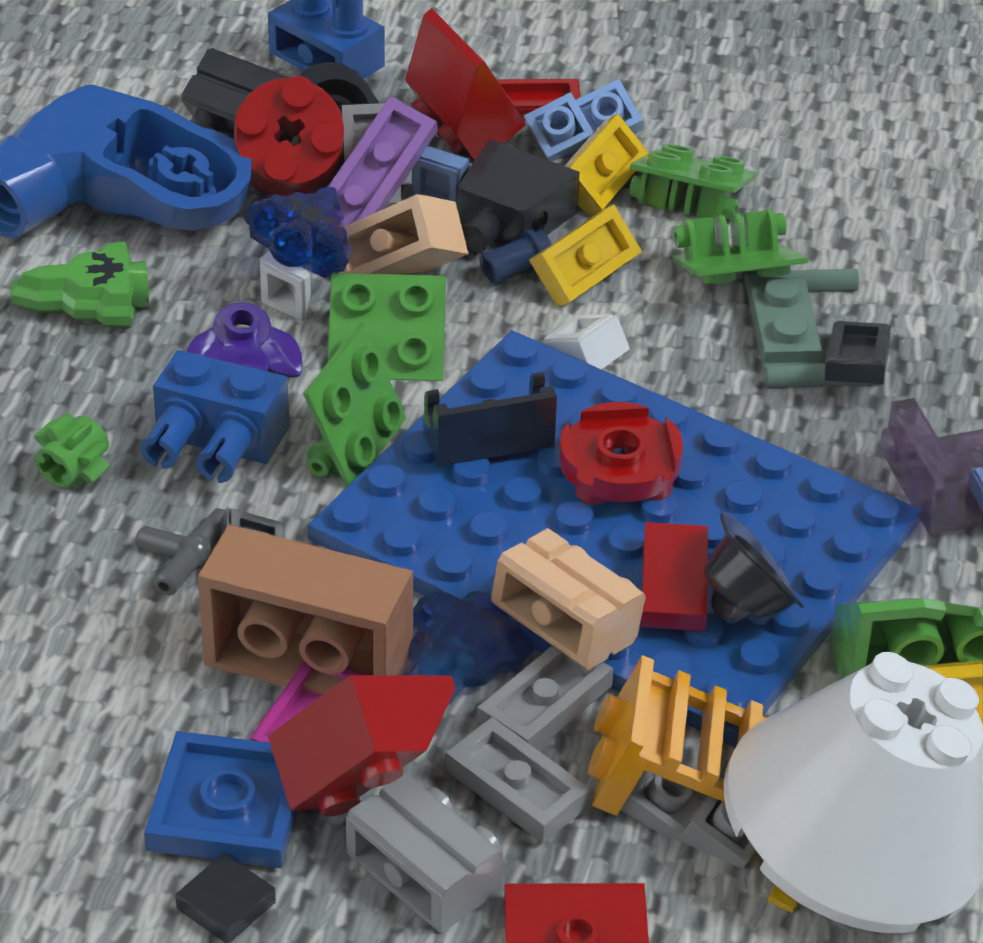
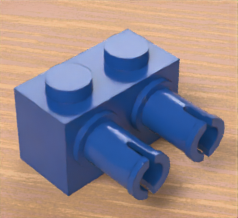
M289 0L268 12L269 52L303 71L310 66L323 62L342 63L356 70L365 79L385 66V27L364 16L363 0Z
M176 350L153 385L156 423L148 436L142 440L140 452L149 464L156 467L165 451H167V455L161 462L162 469H167L176 463L178 455L185 444L204 448L196 459L197 469L205 478L213 481L217 471L223 465L224 467L218 475V483L228 482L232 478L241 458L268 464L290 427L288 376L209 358L200 354Z

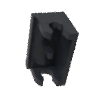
M544 372L532 373L530 375L529 395L495 400V398L482 400V403L448 408L446 404L439 405L440 396L438 389L426 391L424 395L423 430L437 466L555 447L557 395L553 386L544 387Z

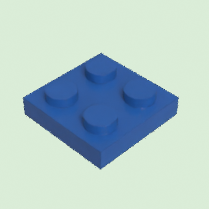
M176 731L144 832L146 851L216 860L225 853L242 864L282 869L297 811L290 810L270 743Z

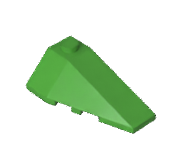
M925 598L836 604L830 647L840 679L871 664L875 656L882 652L896 653L904 657L908 662L921 666L983 660V608Z

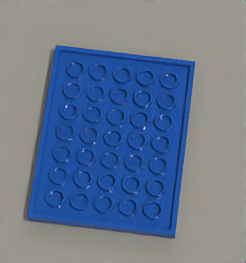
M511 330L440 398L439 405L446 404L448 408L482 403V400L495 398V400L529 395L530 375L532 373L544 372V387L553 386L557 395L555 447L438 467L423 430V414L308 524L309 540L329 550L412 570L413 591L543 654L552 645L495 606L491 601L497 560L504 551L521 542L526 545L529 538L548 528L568 541L569 545L581 547L591 558L619 577L630 580L637 589L642 591L645 522L708 526L709 560L725 535L720 520V513L727 512L739 520L767 549L784 572L795 597L804 605V608L802 609L795 604L762 626L753 625L745 619L728 624L712 608L711 598L713 589L707 582V619L705 631L645 628L639 626L638 636L634 643L615 655L610 653L608 659L603 662L613 668L611 688L618 691L622 690L643 655L654 660V672L673 679L678 670L691 675V687L710 694L715 685L727 690V702L746 709L749 702L753 700L763 705L762 716H764L832 632L836 604L854 603L860 598L919 525L922 509ZM608 402H629L648 407V417L658 420L663 425L665 417L668 418L679 429L683 439L681 470L673 482L672 493L667 498L659 501L647 499L634 502L606 501L601 504L583 502L575 493V485L567 480L561 470L559 455L560 438L563 428L568 422L570 428L579 422L581 411L590 406ZM622 448L613 449L615 454H626ZM687 706L686 724L701 731L703 712ZM724 721V743L736 748L739 726Z

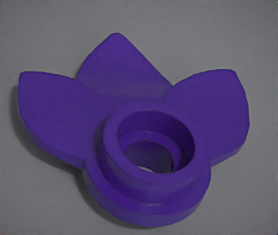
M233 303L221 309L214 319L213 327L196 336L187 349L189 353L200 354L205 357L253 367L288 377H299L302 372V354L296 340L289 333L272 327L267 313L251 303ZM237 325H247V326H250V327L245 328V329H239V328H236L235 326H237Z

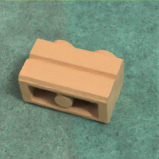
M548 528L529 538L526 545L521 542L501 554L497 560L491 601L495 606L586 670L608 659L610 653L615 655L634 643L638 636L646 598L644 593L637 589L630 580L619 577L591 558L581 547L569 545L568 541Z

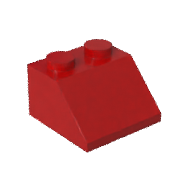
M432 8L423 14L405 78L406 83L417 97L410 104L413 109L441 125L437 129V134L455 155L464 150L475 161L490 139L504 144L523 129L526 123L485 61Z
M349 675L268 735L290 810H320L321 815L324 817L345 814L361 802L360 796L372 788L390 784L401 778L404 774L402 768L427 751L456 689L452 676Z

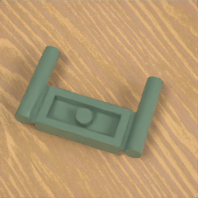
M857 269L791 270L790 274L775 277H761L757 275V271L745 272V287L748 293L766 388L881 385L825 381V364H821L822 348L809 292L857 291L859 286Z

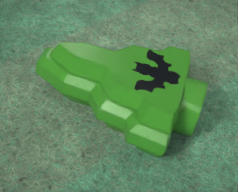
M125 241L107 243L104 248L98 251L79 253L67 264L39 266L23 272L20 278L10 282L11 303L41 313L67 312L75 319L99 321L103 326H110L111 328H131L135 308L150 307L147 262H132Z

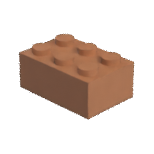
M228 524L198 575L203 659L206 666L286 687L302 662L305 661L314 670L304 683L303 690L323 695L343 681V679L330 674L341 673L347 667L367 675H406L413 660L412 570Z

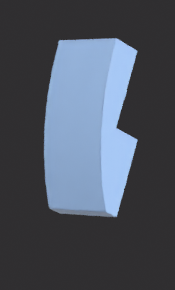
M620 79L577 100L574 99L570 92L524 115L528 127L546 159L549 161L574 155L605 120L617 113L634 134L644 129L643 119Z

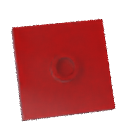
M645 883L504 884L505 943H649Z

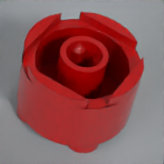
M293 76L266 82L254 89L238 109L234 125V140L241 157L252 159L249 184L265 195L269 194L285 199H292L291 196L300 199L317 194L332 181L342 158L344 123L341 112L332 97L309 79L303 76ZM287 133L291 137L299 136L298 145L292 146L288 140L280 142V135Z

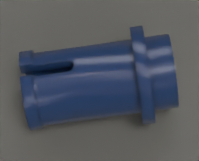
M527 229L521 232L520 239L491 251L480 253L479 262L481 270L489 281L496 286L504 280L534 269L529 259L550 246L551 241L544 231L534 232L531 229Z

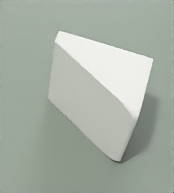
M282 240L260 258L261 300L263 303L301 321L307 320L311 317L310 274L292 246L287 241Z
M612 314L577 315L546 336L541 342L600 369L630 349L618 316Z

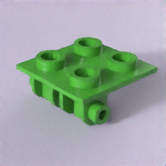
M663 144L662 150L656 149L651 151L646 156L630 164V169L642 172V176H634L632 178L629 196L638 198V204L663 210H665L669 200V211L675 213L682 199L684 184L687 183L689 185L684 206L685 215L691 216L698 200L695 217H712L715 222L717 215H724L727 220H731L732 214L737 213L739 206L738 199L730 198L731 193L737 192L753 181L758 172L744 169L745 162L740 159L714 156L713 161L693 157L694 150L688 147Z
M772 209L743 213L744 223L740 213H733L731 216L732 246H729L728 226L724 215H717L715 217V227L714 218L705 217L684 219L683 225L674 226L673 228L675 247L684 248V254L671 255L672 261L688 270L690 275L702 276L703 283L718 284L732 282L737 279L736 272L757 270V275L761 277L783 276L791 273V265L808 263V257L778 243V236L786 234V220L783 213L774 214Z
M331 273L328 362L358 325L365 323L374 345L381 355L382 363L390 380L443 381L446 276Z
M365 323L358 325L303 392L323 437L307 451L308 460L306 465L308 470L317 477H325L328 473L340 475L347 488L373 463L407 419L402 403L395 393L382 363L381 355L376 349Z

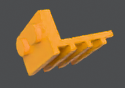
M642 655L619 695L616 697L608 694L604 699L595 721L594 731L601 733L602 737L592 754L588 767V775L596 778L592 806L617 816L645 770L725 802L724 781L719 779L724 721L739 726V743L740 739L749 729L766 719V717L762 716L763 705L753 700L749 702L746 709L726 701L727 690L716 685L710 694L690 686L691 675L678 670L673 679L653 671L654 660ZM687 706L703 712L697 770L681 764Z

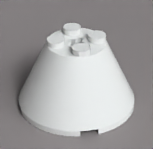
M882 652L875 656L871 664L773 714L749 729L740 739L726 767L723 783L726 812L736 837L742 836L744 833L751 845L764 860L760 867L761 872L784 893L812 911L833 921L867 931L881 933L915 932L920 923L937 920L942 917L948 921L956 916L973 897L983 878V726L976 710L979 704V696L975 689L961 679L945 678L927 667L908 662L904 657L896 653Z

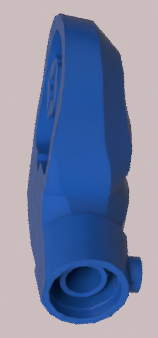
M93 84L85 85L60 96L30 116L12 135H8L0 141V235L7 238H18L58 215L66 206L82 202L97 210L126 218L151 221L167 228L195 231L217 226L236 216L244 204L251 178L252 159L241 157L235 140L229 136L200 127L155 102Z

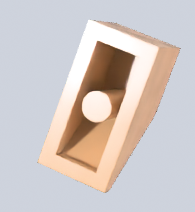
M416 194L329 233L339 273L408 275L430 271L468 255L456 202Z

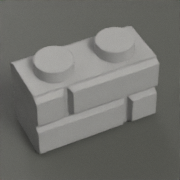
M404 773L398 780L383 786L380 789L379 795L375 796L372 794L349 810L346 817L347 854L440 934L454 926L472 910L477 909L502 889L503 851L499 841L487 828L483 826L473 828L455 813L450 800L438 788L430 787L426 790L412 777Z

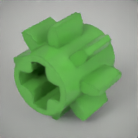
M65 412L57 420L52 419L34 435L35 440L43 446L35 455L36 466L42 476L57 487L65 488L72 484V486L79 489L85 482L93 484L110 468L109 463L101 457L109 448L108 437L103 428L89 417L77 416L73 419L69 412Z

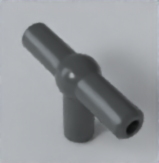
M214 509L195 533L187 536L149 526H143L139 529L135 539L139 550L172 558L155 578L154 583L159 592L168 596L174 595L195 569L205 565L212 553V549L219 541V521L225 512L224 509Z

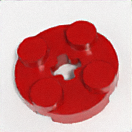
M608 402L590 406L581 411L579 422L572 425L571 428L568 422L562 430L559 455L561 470L567 480L575 485L577 497L589 504H601L606 501L663 500L672 493L673 482L681 470L683 439L679 429L666 417L664 425L658 420L649 418V408L636 403ZM622 448L626 454H615L613 449Z

